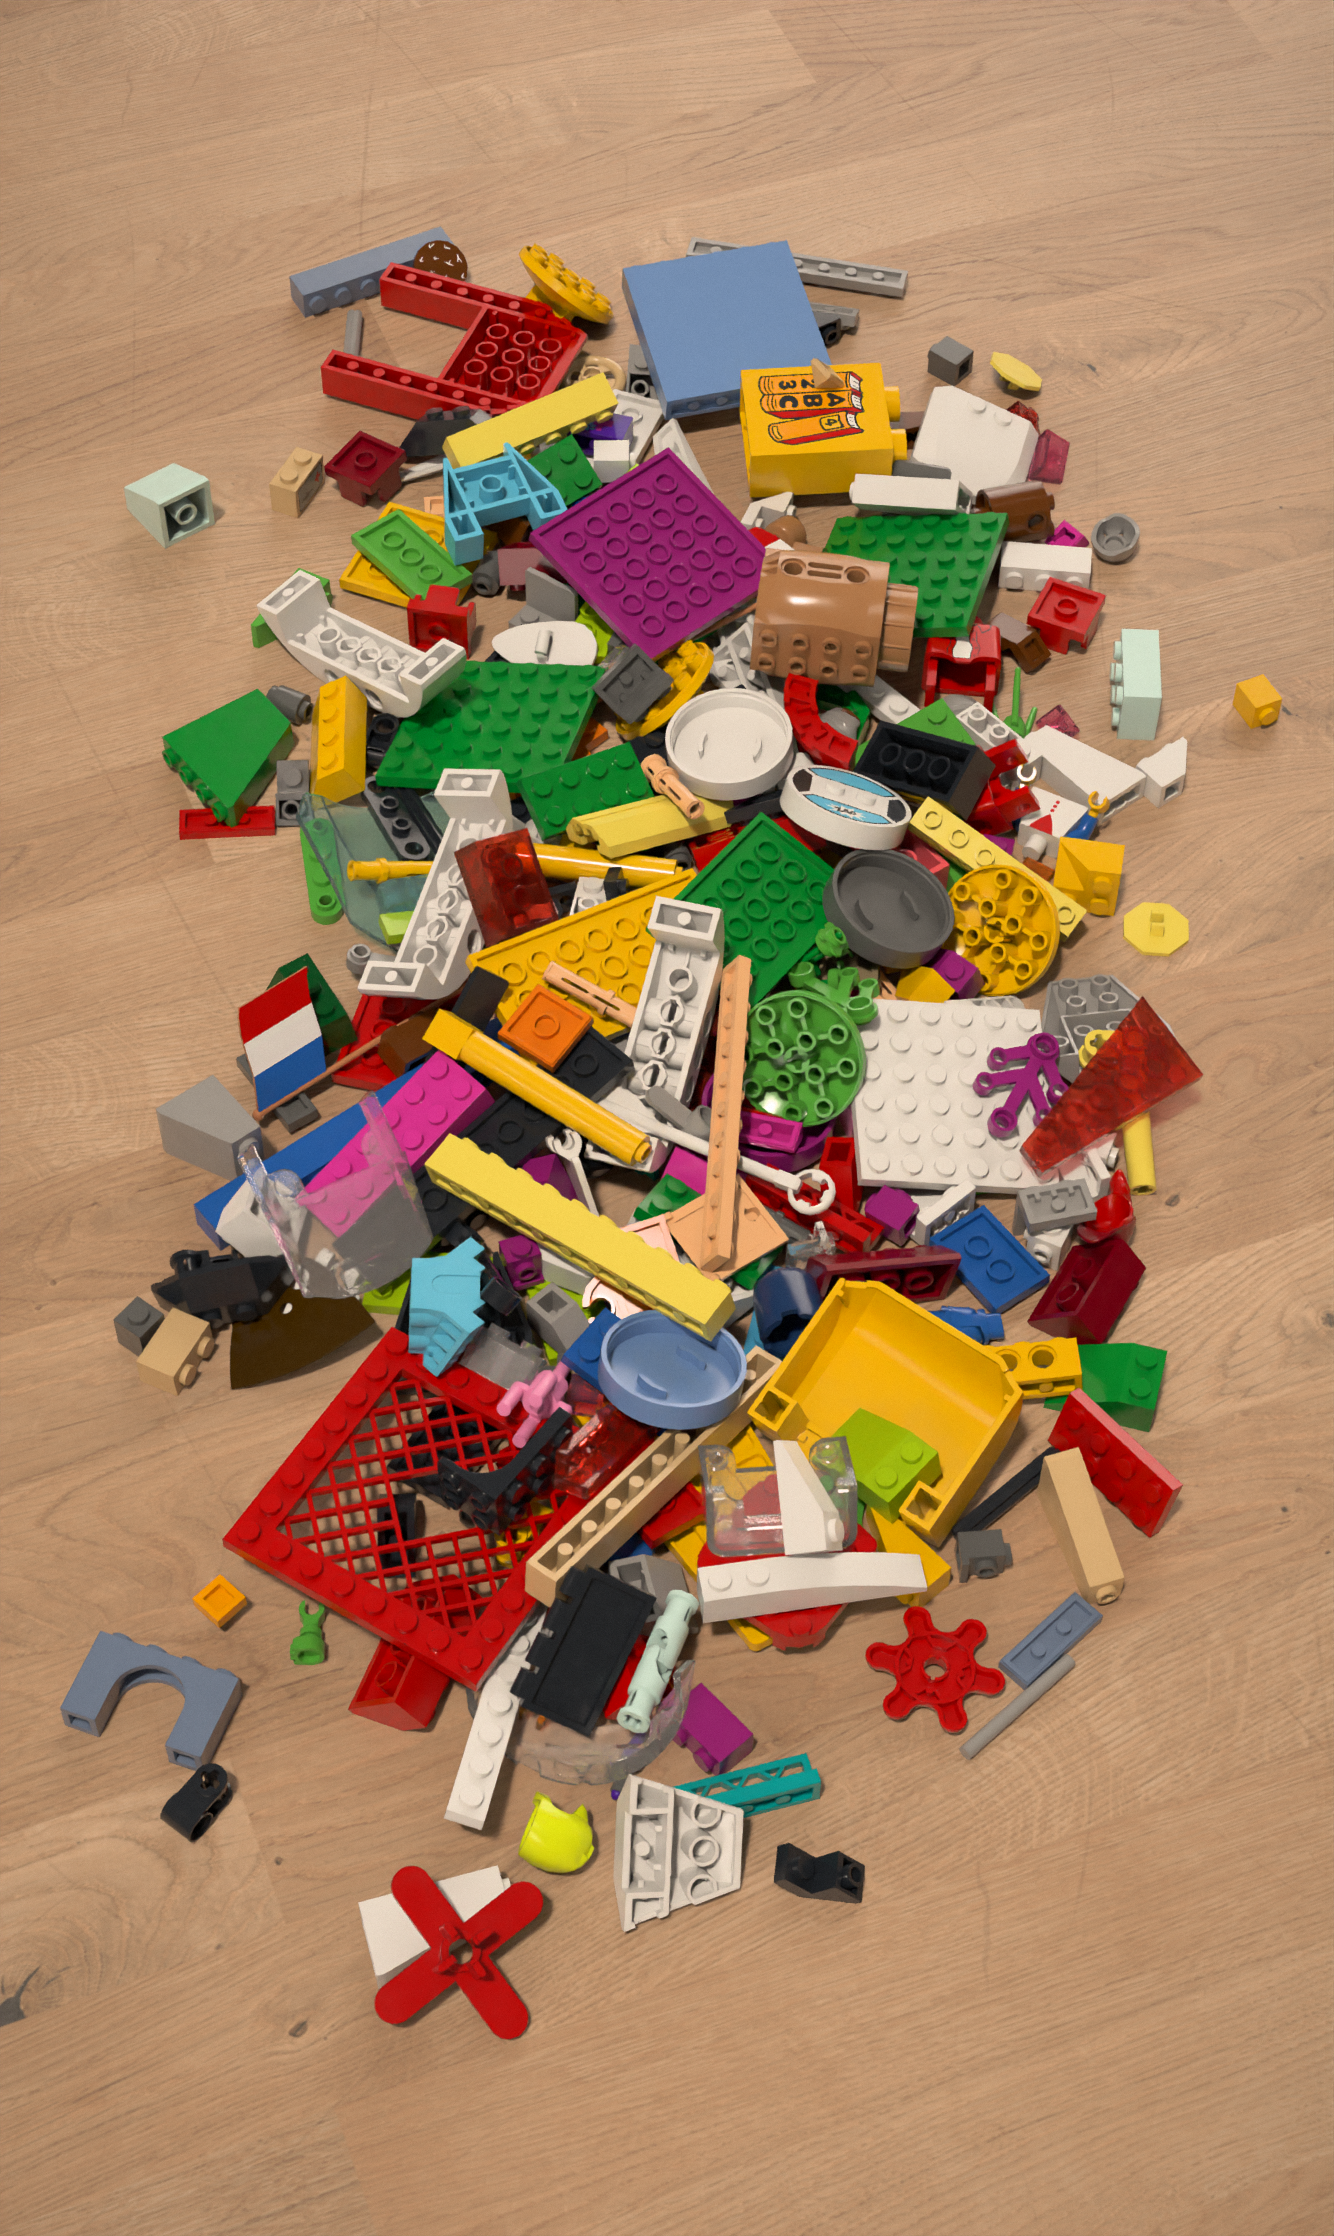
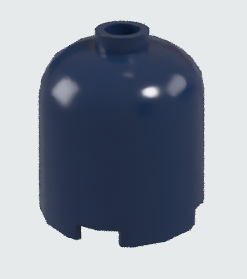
M783 1267L770 1271L760 1278L754 1288L753 1305L759 1338L763 1343L764 1350L775 1357H786L823 1303L816 1280L810 1273L801 1268Z

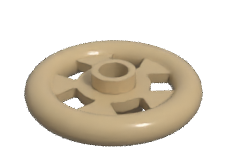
M583 356L575 359L559 387L564 389L603 372L604 375L613 374L615 379L607 380L612 391L614 389L624 391L627 379L624 370L615 361L602 356ZM572 374L579 375L578 381L570 380Z

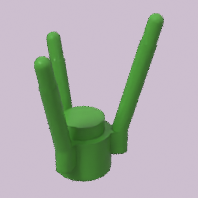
M1016 667L1013 684L1012 715L1007 716L1003 723L1024 739L1031 731L1038 709L1037 707H1032L1026 724L1019 717L1021 668ZM993 701L992 714L999 719L996 706Z

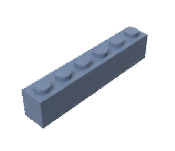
M440 226L289 276L291 298L306 318L380 293L379 279L390 262L412 268L417 251L426 243L435 240L448 241L451 244L453 242Z

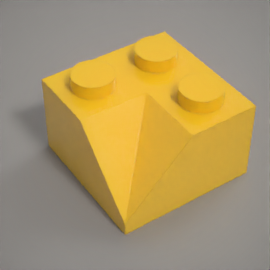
M1060 836L1053 886L1086 909L1087 913L1114 916L1125 845Z

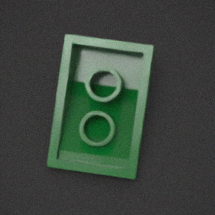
M1136 1343L1078 1345L1083 1392L1120 1426L1149 1432L1168 1351ZM1068 1395L1046 1397L1043 1408L1061 1412Z

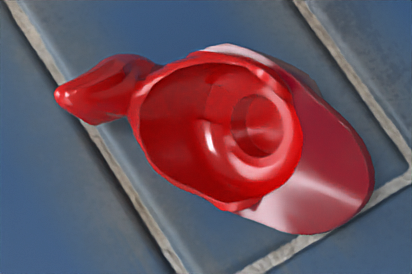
M1118 1169L1110 1180L1111 1194L1094 1202L1097 1209L1096 1220L1081 1222L1077 1227L1078 1235L1088 1244L1124 1239L1128 1244L1133 1235L1136 1217L1132 1207L1129 1185L1121 1169Z

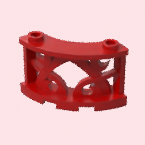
M788 673L784 687L783 708L791 721L798 753L803 752L810 755L814 765L830 766L853 772L859 741L841 734L827 722L823 723L820 719L815 699L819 680Z

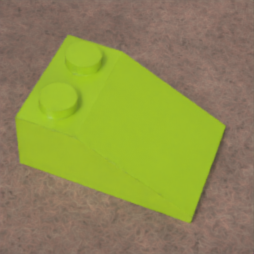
M859 1408L811 1456L812 1462L892 1524L900 1517L898 1510L917 1482L920 1480L930 1486L942 1473L939 1454L935 1449L911 1431L862 1408Z

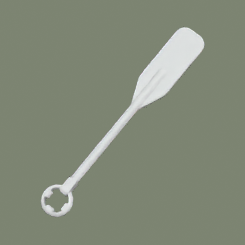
M614 1085L595 1102L645 1134L657 1135L708 1156V1141L659 1122L643 1103L626 1089ZM740 1155L736 1169L773 1183L775 1187L787 1191L788 1201L798 1212L807 1215L820 1214L833 1203L836 1194L835 1183L825 1172L808 1169L792 1175ZM806 1178H812V1181L818 1182L821 1185L827 1183L829 1186V1190H825L823 1196L819 1199L821 1203L816 1206H811V1203L805 1202L802 1199L796 1201L794 1198V1194L799 1193L803 1185L802 1181Z

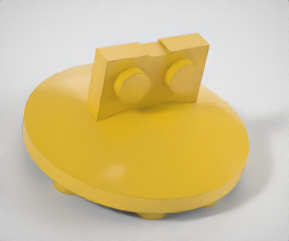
M534 243L532 247L526 245L521 249L519 257L527 273L535 283L525 298L546 303L553 308V313L560 319L565 317L570 322L574 316L603 324L610 322L613 318V312L609 306L611 301L600 292L596 294L593 291L596 286L585 277H582L580 280V277L575 272L562 266L564 261L552 252L547 256L548 252L537 243Z
M688 640L676 652L671 651L658 660V667L674 679L670 685L671 690L662 699H656L648 707L649 712L639 722L634 721L632 724H628L614 712L617 716L616 731L625 740H632L638 736L643 737L668 724L682 705L704 693L701 688L714 661L713 651L703 642L693 643L691 640Z
M1010 865L982 866L961 877L948 892L954 909V925L951 934L941 948L956 952L979 968L985 985L978 992L979 994L1008 996L1030 988L1049 969L1059 944V916L1049 891L1034 875L1024 869Z

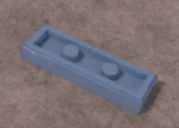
M1074 1592L999 1661L998 1668L1025 1690L1102 1622L1103 1615L1079 1594Z

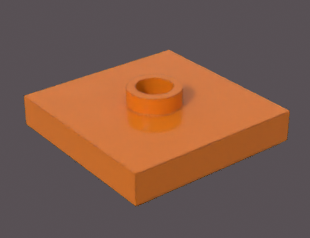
M537 984L497 1034L499 1040L554 1073L594 1024V1020L589 1014Z

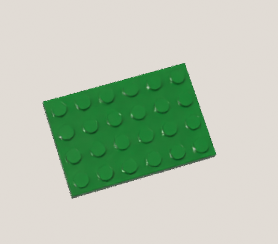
M762 812L674 898L675 900L722 909L725 936L722 969L739 955L751 959L750 973L752 974V983L749 988L748 997L750 1010L761 1002L801 958L816 945L815 937L818 931L825 929L824 925L828 922L823 909L822 896L825 884L834 871L831 866ZM646 927L645 931L653 937L651 932Z

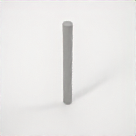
M1064 1654L959 1748L961 1754L968 1760L975 1756L1076 1665L1074 1659L1070 1655Z

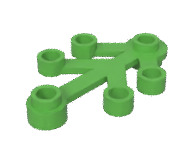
M798 962L788 972L790 984L796 990H811L832 1000L851 1017L855 1025L869 1024L878 1015V1006L872 999L880 994L878 980L867 978L860 981L859 971L855 967H847L839 972L840 981L837 990L816 978L814 965L810 962ZM858 985L859 996L850 998L852 988Z

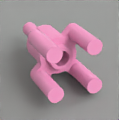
M561 1360L553 1372L551 1370H543L538 1373L530 1386L520 1381L514 1382L497 1405V1412L501 1416H508L518 1401H522L524 1409L529 1413V1417L523 1422L512 1438V1442L516 1447H524L534 1434L538 1423L542 1419L550 1418L559 1407L572 1415V1407L562 1402L564 1394L569 1388L565 1378L571 1369L563 1364Z

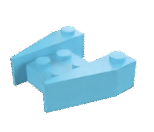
M508 442L503 443V457L452 469L448 458H443L445 546L455 566L483 559L484 533L481 526L526 515L534 531L568 510L559 491Z

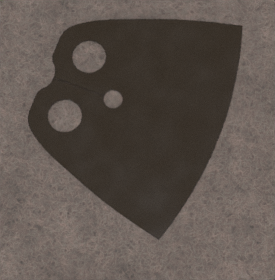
M302 1258L293 1262L296 1271L305 1270L309 1273L310 1279L306 1286L300 1289H293L289 1286L268 1314L257 1316V1318L251 1321H235L232 1323L230 1345L231 1390L262 1383L307 1366L358 1336L374 1324L375 1320L359 1300L327 1269L310 1259ZM284 1303H290L292 1305L291 1311L285 1314L280 1311L281 1306Z

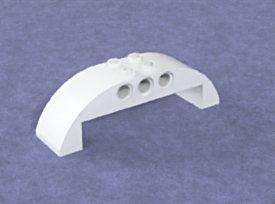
M301 570L256 605L276 637L305 668L326 684L347 676L367 697V705L382 713H390L396 717L414 715L464 671L466 664L465 648L444 638L426 653L331 608L320 579Z
M444 768L434 796L450 817L448 826L395 961L368 960L357 988L361 994L379 997L440 999L450 995L468 978L471 972L465 964L468 955L481 951L506 886L513 845L512 810L508 787L501 770Z
M656 896L647 927L656 941L625 1049V1054L633 1060L635 1068L624 1076L616 1086L632 1092L659 1122L680 1130L650 1106L646 1101L645 1095L651 1087L660 1086L689 1108L719 994L724 957V917L722 909ZM647 1134L650 1136L649 1144L652 1146L649 1156L642 1164L637 1162L634 1166H630L588 1140L584 1158L652 1173L663 1164L675 1143L654 1134Z

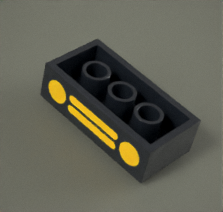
M880 720L853 772L881 783L898 794L907 804L921 807L929 796L956 817L966 821L996 765L978 746Z

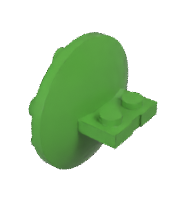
M791 990L774 994L762 1000L748 1012L746 1026L748 1041L744 1054L746 1070L743 1075L742 1090H744V1095L757 1110L782 1116L786 1120L801 1122L803 1127L825 1123L848 1108L859 1093L864 1080L866 1053L857 1026L838 1004L817 993Z

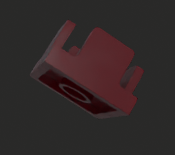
M359 431L324 466V470L327 476L337 480L343 498L363 507L367 503L365 493L372 496L378 491L379 500L386 502L401 487L399 467L407 460L405 450L363 431Z

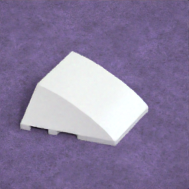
M629 1774L617 1800L613 1880L622 1930L626 1932L636 1928L635 1924L656 1916L660 1919L668 1916L670 1911L691 1903L697 1905L739 1889L744 1811L732 1805Z

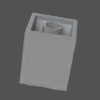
M214 1075L156 1108L163 1149L169 1155L230 1181L265 1160L260 1126Z

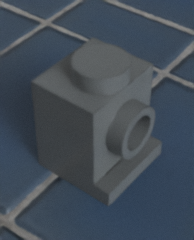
M1002 1529L957 1532L954 1551L959 1583H967L968 1576L972 1575L986 1578L1003 1573L1004 1566L1012 1564L1010 1543H1004Z

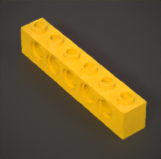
M1057 1337L1042 1342L1030 1343L1021 1341L1006 1346H985L1001 1356L1008 1368L1013 1370L1011 1373L1024 1393L1023 1400L1069 1395L1070 1392L1077 1388L1082 1390V1371L1076 1338L1066 1339ZM1039 1365H1048L1049 1367L1039 1368V1367H1037V1366H1039Z

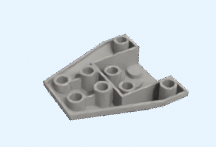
M1097 974L1086 978H1063L1058 981L1048 982L1041 1022L1042 1032L1049 1033L1057 1039L1060 1052L1055 1060L1059 1073L1075 1086L1087 1087L1117 1083L1115 1071L1093 1072L1082 1068L1079 1064L1078 1051L1084 1045L1085 1037L1092 1030L1122 1031L1132 1029L1140 1031L1143 1038L1146 1077L1178 1049V1042L1170 1025L1115 976Z

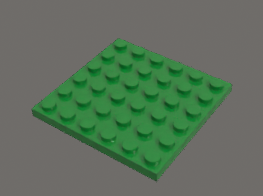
M994 512L982 514L958 513L955 515L846 516L836 519L825 548H827L828 553L853 556L871 561L888 562L890 567L887 583L918 587L912 638L969 637L1010 522L1008 513Z
M466 661L464 671L458 678L414 715L404 717L375 775L377 786L436 789L444 768L492 769L502 771L509 793H520L516 784L519 779L571 762L600 697L591 687L607 672V666Z

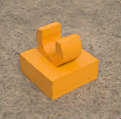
M221 1574L192 1598L194 1606L218 1628H221L247 1605L246 1597Z

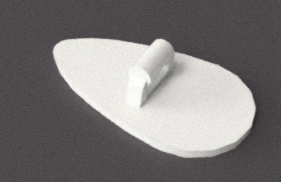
M549 621L519 625L503 631L492 640L494 650L509 663L531 662L535 664L584 666L594 665L598 655V643L593 632L585 625L574 621Z

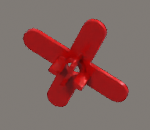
M406 1866L398 1870L391 1881L392 1896L431 1949L378 1990L374 1999V2009L378 2017L389 2024L402 2023L455 1982L495 2036L501 2039H513L521 2035L528 2024L527 2010L488 1955L540 1914L543 1907V1897L540 1890L530 1882H517L463 1923L425 1870L418 1866ZM458 1939L466 1940L472 1947V1956L464 1964L455 1963L457 1962L453 1954L449 1955L450 1945Z

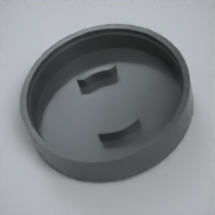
M859 849L849 853L838 863L823 890L822 902L827 921L843 931L848 947L852 951L882 966L905 969L918 967L929 962L936 956L953 929L954 909L950 896L942 883L924 865L894 850Z

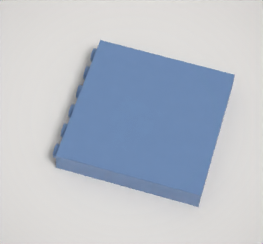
M787 240L645 265H634L622 270L621 288L665 420L740 407L741 370L811 366L813 358H817L827 365H832Z

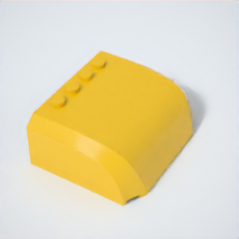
M840 1278L747 1411V1414L758 1430L770 1440L797 1441L811 1467L825 1476L830 1475L812 1462L811 1456L859 1408L914 1433L938 1452L942 1473L930 1486L920 1480L917 1482L898 1510L900 1513L899 1519L918 1537L939 1548L1008 1443L1019 1419L1024 1393L1004 1359L882 1282L868 1280L867 1282H857ZM837 1481L838 1485L848 1490L846 1487H844L841 1483Z

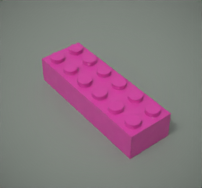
M438 1050L295 1198L339 1240L420 1169L449 1133L457 1136L488 1109L495 1100L484 1086L446 1053Z

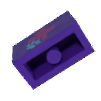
M613 413V417L603 423L591 422L587 424L588 427L583 431L572 434L583 453L594 456V440H629L630 448L633 441V417Z

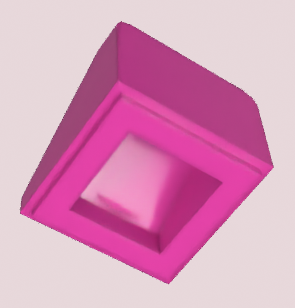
M1065 519L1055 529L1054 536L1044 541L1047 545L1084 548L1090 544L1086 537Z

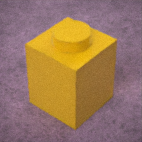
M1262 674L1236 684L1232 705L1250 729L1262 725H1269L1278 720L1282 698L1265 675Z

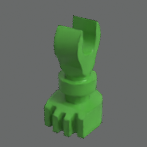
M304 1600L299 1606L300 1622L303 1624V1627L300 1629L299 1636L293 1638V1643L290 1645V1659L294 1660L296 1665H316L324 1660L325 1642L322 1640V1630L320 1628L326 1618L325 1606L319 1602V1611L310 1615L306 1613Z

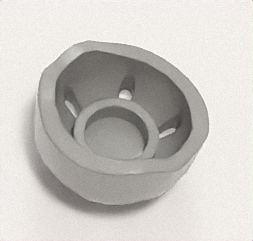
M1114 513L1100 520L1094 526L1091 533V543L1100 558L1110 562L1122 561L1130 557L1136 550L1139 543L1140 529L1137 523L1130 517L1121 513Z

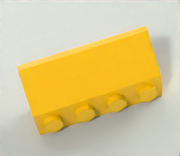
M347 676L321 686L312 715L309 810L312 813L365 791L367 697Z

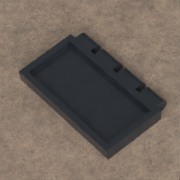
M586 1564L583 1571L570 1566L559 1588L560 1592L570 1596L567 1602L555 1597L542 1623L543 1627L553 1631L551 1637L541 1632L537 1633L525 1658L526 1662L536 1666V1668L532 1671L521 1667L509 1692L520 1697L518 1703L521 1707L589 1737L657 1598L647 1591Z

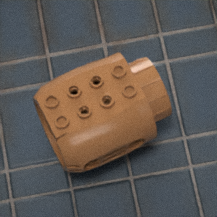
M766 548L753 626L750 670L762 671L764 674L787 679L788 673L819 680L818 684L873 688L876 669L907 672L918 587L887 583L890 567L888 562L871 561L828 552Z

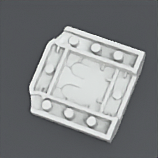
M954 386L934 387L930 394L909 461L949 468L952 472L951 480H960L973 492L972 504L975 505L977 492L981 489L1025 482L1039 434L1031 421Z

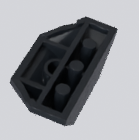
M469 406L456 407L452 411H443L442 408L429 409L415 423L399 448L406 451L407 457L445 454L442 446L446 437L492 419L494 416L482 409H469Z
M289 1253L280 1254L277 1257L270 1255L246 1257L177 1273L164 1279L162 1282L152 1284L151 1291L159 1306L164 1310L170 1312L172 1307L209 1322L211 1329H216L226 1323L251 1321L257 1318V1316L268 1314L297 1277V1271Z

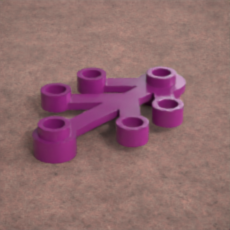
M1045 1032L1031 1036L1025 1046L1008 1049L996 1047L989 1053L987 1064L995 1071L1003 1070L1008 1062L1029 1059L1025 1068L992 1074L981 1072L973 1082L974 1091L983 1096L990 1094L993 1088L1015 1084L1003 1107L994 1109L988 1118L987 1126L993 1136L1002 1138L1011 1135L1018 1122L1015 1113L1027 1091L1035 1109L1032 1117L1034 1125L1039 1129H1048L1054 1122L1056 1115L1054 1110L1049 1107L1046 1097L1053 1104H1062L1069 1095V1088L1062 1081L1055 1063L1060 1051L1058 1041L1053 1035ZM993 1056L1000 1057L1003 1062L996 1061ZM1040 1067H1042L1050 1085L1046 1091V1097L1037 1077ZM980 1081H985L989 1087L981 1085ZM1053 1090L1060 1091L1062 1096L1056 1095ZM1039 1115H1045L1049 1121L1041 1119ZM997 1122L1003 1124L1005 1128L1000 1127Z

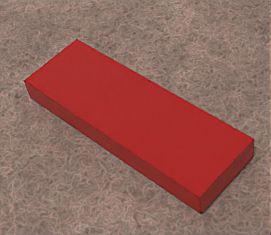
M275 805L248 807L247 814L244 813L239 821V825L232 828L227 826L223 820L221 822L218 821L211 808L179 810L180 840L275 835Z

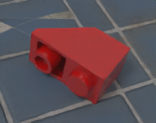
M827 1137L819 1170L828 1174L835 1183L836 1194L834 1199L858 1212L864 1186L858 1185L854 1137ZM827 1183L820 1184L822 1193L825 1190H829Z

